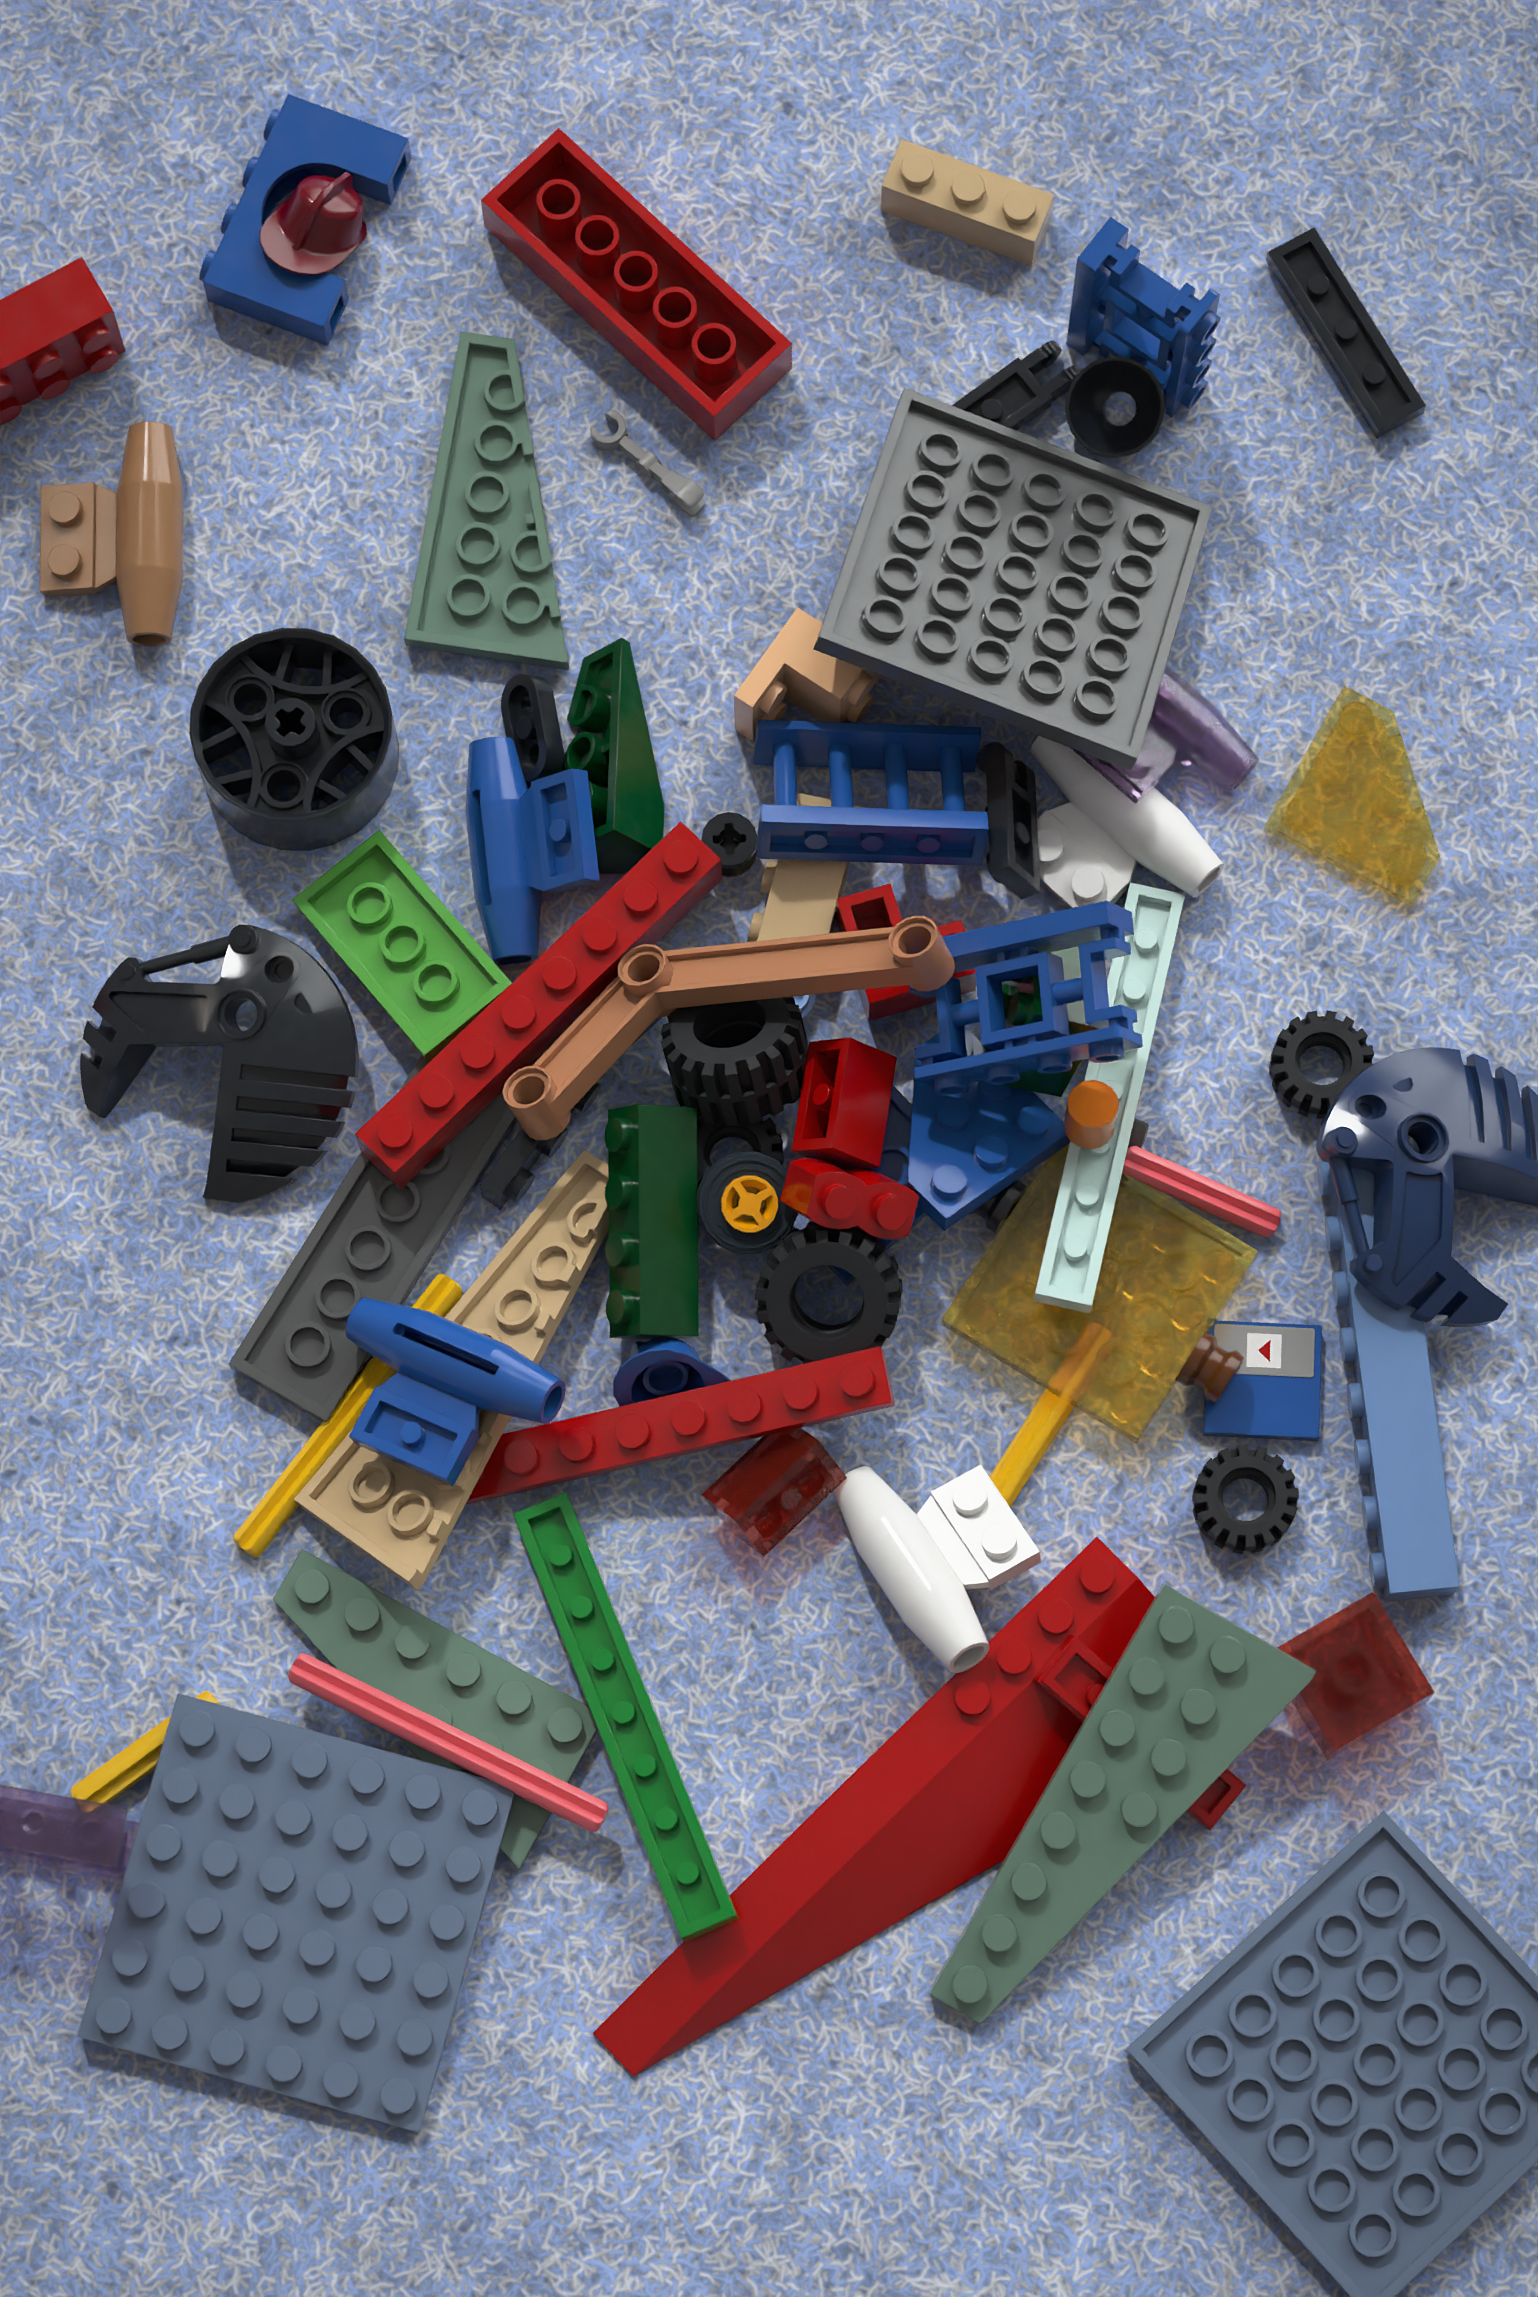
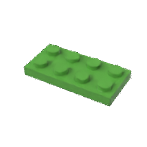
M380 830L376 831L292 899L299 911L428 1062L440 1053L512 984Z

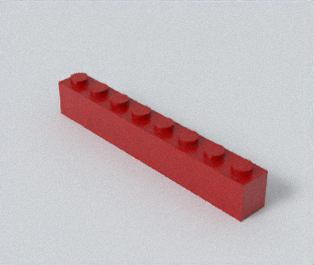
M680 821L355 1133L360 1151L401 1190L503 1091L505 1082L514 1072L533 1063L568 1029L618 976L620 960L629 950L643 944L655 945L722 880L721 859Z

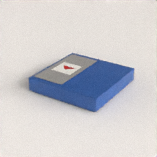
M1207 1320L1206 1332L1216 1337L1218 1346L1228 1352L1237 1350L1246 1357L1226 1391L1215 1405L1206 1400L1204 1396L1203 1436L1318 1441L1320 1428L1322 1325Z

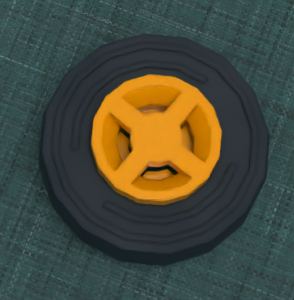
M735 1152L718 1159L704 1173L696 1192L697 1215L703 1230L720 1247L737 1254H759L777 1246L791 1232L799 1214L786 1207L780 1201L787 1170L776 1159L759 1152Z

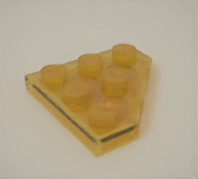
M1344 685L1267 820L1264 829L1400 902L1413 907L1439 861L1438 847L1394 712Z

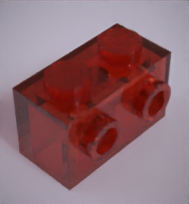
M798 1428L760 1438L701 1495L733 1534L764 1557L847 1477L819 1440L804 1429Z

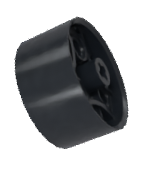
M279 628L262 632L232 646L212 664L198 685L190 711L189 735L194 757L205 790L215 809L235 831L258 844L279 850L310 851L335 845L358 833L377 816L391 794L398 773L399 742L387 689L375 667L355 647L334 635L308 628ZM295 668H317L323 670L322 686L292 684L291 679ZM277 671L275 677L268 674ZM335 674L347 680L335 684ZM257 698L266 702L264 709L258 714L244 715L238 711L241 704L248 699ZM346 712H354L362 716L359 724L350 729H342L334 725L336 718ZM214 724L225 730L210 738ZM241 747L246 751L252 763V769L214 778L208 764ZM380 750L375 764L365 756ZM351 763L365 779L347 795L330 785V783L340 771ZM283 784H292L300 788L298 795L287 802H280L271 797L273 791ZM250 792L247 804L234 797ZM320 801H323L329 805L323 809L318 810Z

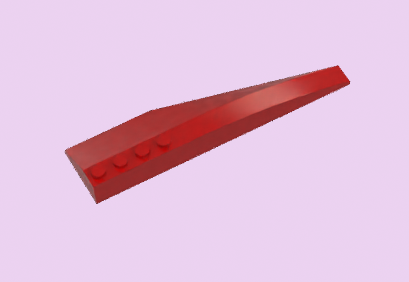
M1096 1537L988 1642L990 1646L989 1651L977 1665L966 1671L956 1673L730 1894L739 1918L738 1920L689 1941H683L592 2034L634 2077L706 2033L790 1986L795 1981L800 1980L807 1974L838 1958L927 1904L951 1892L956 1887L1004 1861L1082 1725L1081 1721L1032 1679L1068 1635L1075 1636L1108 1666L1114 1669L1154 1600L1153 1594Z

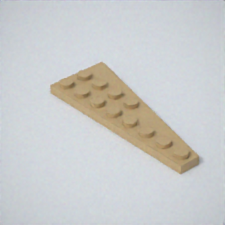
M584 1149L445 1318L505 1343L536 1364H539L609 1230V1207L605 1200L608 1164ZM479 1409L478 1434L480 1437L453 1487L356 1445L349 1437L350 1431L294 1500L307 1513L418 1591L430 1574L511 1416Z

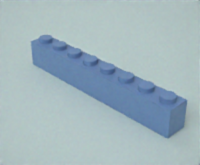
M1321 1161L1318 1162L1317 1166L1319 1189L1322 1196L1331 1195L1334 1215L1325 1217L1326 1243L1329 1251L1338 1250L1341 1272L1332 1273L1334 1302L1336 1306H1346L1348 1327L1340 1328L1339 1330L1340 1350L1343 1362L1353 1361L1356 1382L1347 1384L1348 1410L1351 1418L1360 1417L1363 1435L1362 1440L1354 1441L1355 1464L1358 1475L1368 1474L1370 1496H1364L1361 1499L1363 1524L1365 1531L1375 1530L1378 1553L1369 1554L1372 1587H1383L1384 1602L1454 1595L1460 1586L1424 1322L1410 1317L1416 1308L1406 1304L1403 1308L1396 1311L1372 1295L1351 1274L1349 1270L1350 1261L1356 1257L1344 1208L1339 1204L1329 1163ZM1351 1168L1359 1201H1357L1369 1249H1372L1374 1175L1369 1171Z

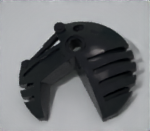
M238 925L231 930L229 936L192 945L188 950L147 961L128 957L115 969L98 993L92 1008L102 1017L100 1027L87 1020L83 1033V1039L95 1050L94 1061L86 1054L81 1053L80 1074L86 1107L99 1117L106 1119L157 1047L220 1046L223 1048L207 1181L203 1198L244 1203L274 1194L298 1180L296 1178H286L300 1166L314 1167L328 1152L326 1150H317L326 1137L337 1138L342 1131L345 1122L336 1120L342 1107H352L356 1091L347 1090L349 1077H358L359 1069L358 1041L354 1022L340 989L329 973L314 957L291 940L273 931L253 925ZM225 957L220 980L216 984L153 982L149 974L190 963L197 965ZM251 1000L257 1009V1019L250 1029L242 1031L237 1024L236 1013L244 1002Z

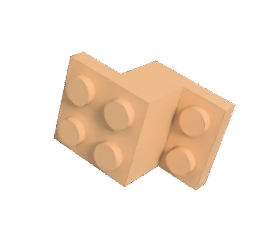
M797 607L735 693V730L751 741H754L758 720L782 719L787 709V704L782 702L784 698L821 722L848 723L850 721L852 723H859L868 712L874 700V697L869 694L880 677L886 681L890 679L813 650L822 622Z

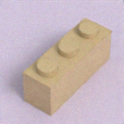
M901 139L881 187V211L1033 266L1052 220L1054 194Z
M797 792L798 806L831 807V800ZM768 859L760 892L769 894L764 914L754 912L747 942L832 933L836 920V899L842 897L850 862L780 859L773 861Z

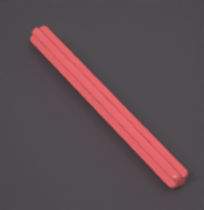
M300 1653L290 1668L288 1679L292 1684L479 1777L489 1779L515 1792L516 1795L590 1832H597L607 1816L609 1807L605 1801L305 1653Z

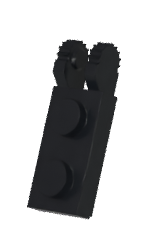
M1051 340L1022 360L1019 357L951 406L1018 431L1051 407L1052 402L1065 394L1080 371L1076 366L1072 365L1061 371L1044 385L1039 383L1034 375L1043 368L1052 365L1062 352L1059 345L1054 340Z

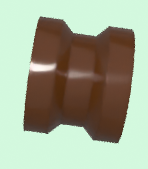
M1205 1332L1183 1365L1176 1381L1184 1386L1195 1385L1204 1391L1205 1399L1215 1405L1233 1380L1246 1356L1237 1350L1229 1352L1218 1346L1216 1337Z

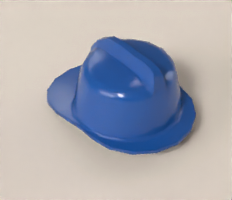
M672 1337L655 1338L645 1343L636 1341L632 1346L630 1359L620 1366L613 1379V1396L619 1406H625L731 1380L720 1371L701 1361L695 1349L683 1340Z

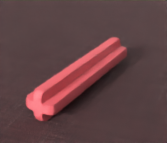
M1131 1146L1127 1150L1122 1175L1262 1237H1271L1275 1233L1281 1219V1211L1137 1146Z

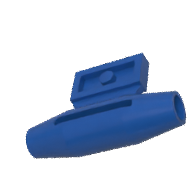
M509 737L482 738L469 744L465 804L474 897L493 962L496 965L532 962L538 958L542 891L559 894L600 881L588 772L571 768L532 781L531 787L528 789L514 740Z
M365 1297L355 1304L346 1324L347 1339L397 1372L381 1386L374 1388L349 1435L350 1439L356 1445L452 1487L480 1437L478 1434L479 1409L548 1424L555 1418L562 1406L566 1388L565 1383L511 1346L432 1312Z

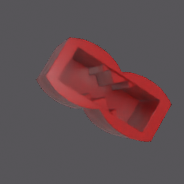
M801 1158L789 1163L780 1201L791 1210L827 1228L847 1229L857 1227L878 1238L899 1239L910 1234L919 1196L910 1188L874 1170L854 1168L844 1171L820 1159Z

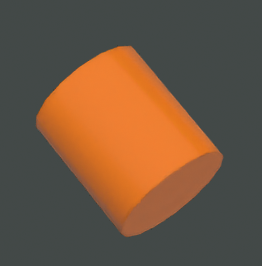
M1089 1080L1076 1085L1069 1093L1064 1129L1069 1140L1078 1147L1085 1149L1099 1148L1108 1143L1113 1136L1119 1102L1112 1087L1101 1081Z

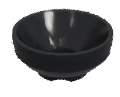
M1118 356L1102 358L1082 369L1072 381L1066 397V420L1074 437L1087 450L1104 457H1128L1143 450L1159 434L1165 419V394L1154 373L1142 363ZM1125 392L1134 399L1136 413L1129 423L1121 426L1114 425L1106 418L1105 404L1113 394Z

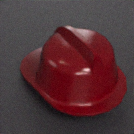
M345 172L337 179L316 175L300 181L290 198L265 221L260 230V246L266 257L278 267L291 273L314 276L325 274L335 269L359 247L367 237V227L363 220L362 199L357 191L352 188V175Z

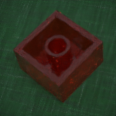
M1374 1592L1277 1647L1316 1670L1312 1680L1292 1700V1703L1327 1761L1426 1704L1435 1693Z

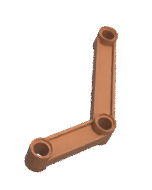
M925 916L905 918L897 923L895 927L662 951L661 948L653 944L639 945L629 950L621 958L618 965V976L534 1065L517 1070L507 1079L502 1092L504 1101L530 1138L548 1140L565 1130L570 1122L571 1109L656 1018L668 1016L677 1008L910 985L918 991L928 992L940 988L949 981L955 969L954 959L933 920Z

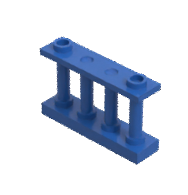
M758 720L753 765L773 766L775 805L761 804L756 841L757 859L982 866L988 834L987 812L966 811L963 772H975L981 741V727ZM796 767L829 768L831 807L797 805ZM852 769L885 770L887 809L854 808ZM907 770L941 772L943 810L910 809Z

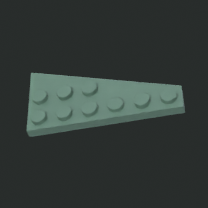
M460 331L405 631V645L569 670L515 339Z
M301 1549L273 1598L280 1609L336 1669L566 1783L570 1782L598 1732V1727L588 1705ZM397 1736L419 1760L475 1775ZM515 1794L500 1849L520 1870L552 1812Z

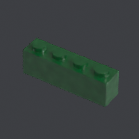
M635 1104L608 1110V1123L604 1135L605 1144L608 1149V1181L605 1187V1200L609 1207V1237L606 1242L605 1254L609 1263V1295L606 1301V1315L610 1322V1338L653 1340L664 1337L676 1339L699 1337L698 1215L696 1200L697 1108Z

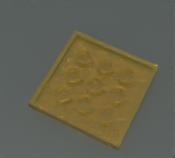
M1068 1144L1046 1160L942 1317V1326L1137 1444L1176 1384V1378L1189 1355L1204 1333H1209L1257 1259L1258 1250L1153 1187L1122 1173L1091 1313L1034 1301L1069 1149Z

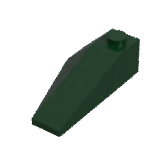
M620 638L583 658L567 716L569 724L578 728L576 737L567 747L564 754V762L559 771L562 772L573 768L588 772L599 874L627 873L664 838V802L630 642Z

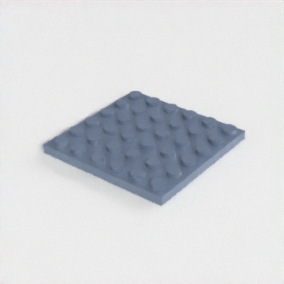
M178 1693L77 2037L420 2132L515 1798V1792L486 1778Z
M1385 1811L1378 1815L1124 2050L1347 2297H1395L1538 2162V1976Z

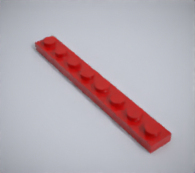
M881 1346L504 1433L501 1435L466 1504L486 1501L895 1406L884 1350Z

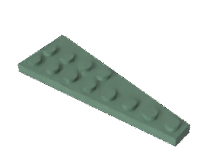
M1163 1583L930 1988L929 1995L981 2024L1309 1684L1316 1670Z

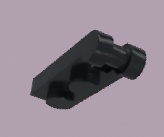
M992 742L982 748L976 762L977 767L986 774L988 806H986L984 812H987L989 852L986 856V862L993 879L1000 884L1002 883L1023 900L1041 892L1035 774L1022 761H1014L1013 754L1001 743Z

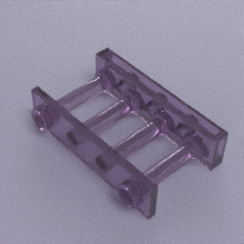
M0 1785L1 1859L123 1881L140 1822L126 1820L128 1808Z

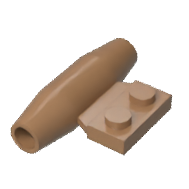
M139 422L131 425L128 429L117 493L94 482L41 486L39 591L44 596L99 594V591L117 582L126 640L131 644L139 646H161L170 643L183 578V487L173 428L160 422Z

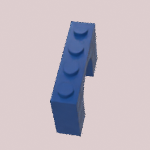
M288 94L281 110L274 109L267 120L263 135L266 141L259 158L252 156L249 160L242 180V186L245 187L238 204L231 203L227 208L221 225V233L224 236L217 251L210 250L205 256L199 278L203 282L208 302L328 346L349 300L345 279L329 273L314 276L294 274L278 267L266 257L260 246V230L265 221L270 217L277 203L288 193L295 190L300 181L310 176L324 175L337 179L343 173L348 172L353 178L352 188L357 193L391 205L412 159L410 144L407 137Z

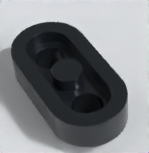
M517 674L504 687L501 697V713L505 736L514 740L525 781L532 782L559 773L564 762V749L555 698L550 683L540 676Z

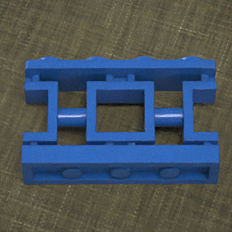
M1110 217L1077 258L1066 345L1082 356L1088 352L1092 345H1095L1100 349L1099 355L1103 358L1114 355L1130 358L1142 363L1159 380L1166 395L1165 414L1172 418L1182 405L1191 409L1200 399L1208 385V382L1203 378L1211 367L1212 360L1208 358V355L1217 341L1212 334L1221 320V317L1216 314L1220 294L1210 288L1202 299L1199 300L1194 296L1195 288L1187 282L1179 290L1139 262L1140 249L1132 244L1126 249L1129 229Z
M1102 901L943 936L954 959L955 969L953 973L975 969L978 999L962 1002L960 980L951 977L940 988L928 992L918 991L909 985V992L925 999L936 997L940 1043L914 1048L915 1059L921 1061L920 1067L913 1068L914 1080L934 1087V1092L937 1094H958L968 1091V1083L986 1080L990 1084L1012 1083L1020 1080V1072L1037 1069L1040 1073L1065 1072L1072 1069L1073 1061L1089 1058L1091 1062L1095 1063L1114 1062L1124 1058V1051L1143 1047L1142 1035L1134 1032L1133 1023L1138 1022L1137 1011L1124 1005L1109 1007L1105 960L1131 955L1130 943L1125 941V936L1134 934L1132 912L1109 901ZM1078 947L1081 977L1064 981L1063 959L1050 952ZM1039 975L1043 1021L1006 1029L1002 982ZM1084 1001L1085 1022L1098 1029L1070 1035L1067 1004ZM980 1022L982 1046L995 1051L967 1057L964 1026Z

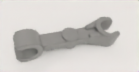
M609 410L605 413V418L618 427V431L613 436H603L594 427L590 428L591 438L596 446L603 450L620 449L635 462L637 468L642 473L658 481L672 502L687 515L694 517L705 506L704 492L698 484L673 470L668 471L650 451L645 452L627 437L625 420L618 412Z

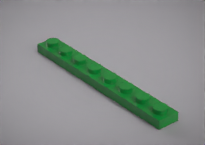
M564 1492L513 1514L682 1940L684 1942L738 1920V1915L567 1492Z

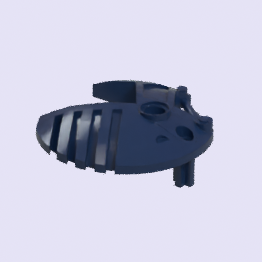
M1426 1047L1393 1054L1376 1062L1358 1074L1345 1086L1322 1120L1316 1143L1318 1156L1322 1161L1329 1163L1339 1204L1344 1208L1356 1257L1350 1261L1349 1270L1355 1279L1372 1295L1396 1311L1403 1308L1406 1304L1416 1308L1410 1315L1411 1318L1427 1323L1434 1319L1436 1315H1445L1447 1317L1440 1326L1473 1327L1490 1324L1498 1320L1508 1303L1487 1289L1451 1257L1454 1188L1538 1207V1095L1527 1085L1521 1089L1520 1097L1516 1075L1500 1066L1495 1070V1078L1492 1077L1488 1059L1476 1054H1471L1466 1058V1065H1463L1460 1050ZM1407 1135L1417 1142L1419 1153L1410 1147ZM1351 1168L1369 1171L1374 1175L1372 1249H1369L1357 1204L1359 1197Z

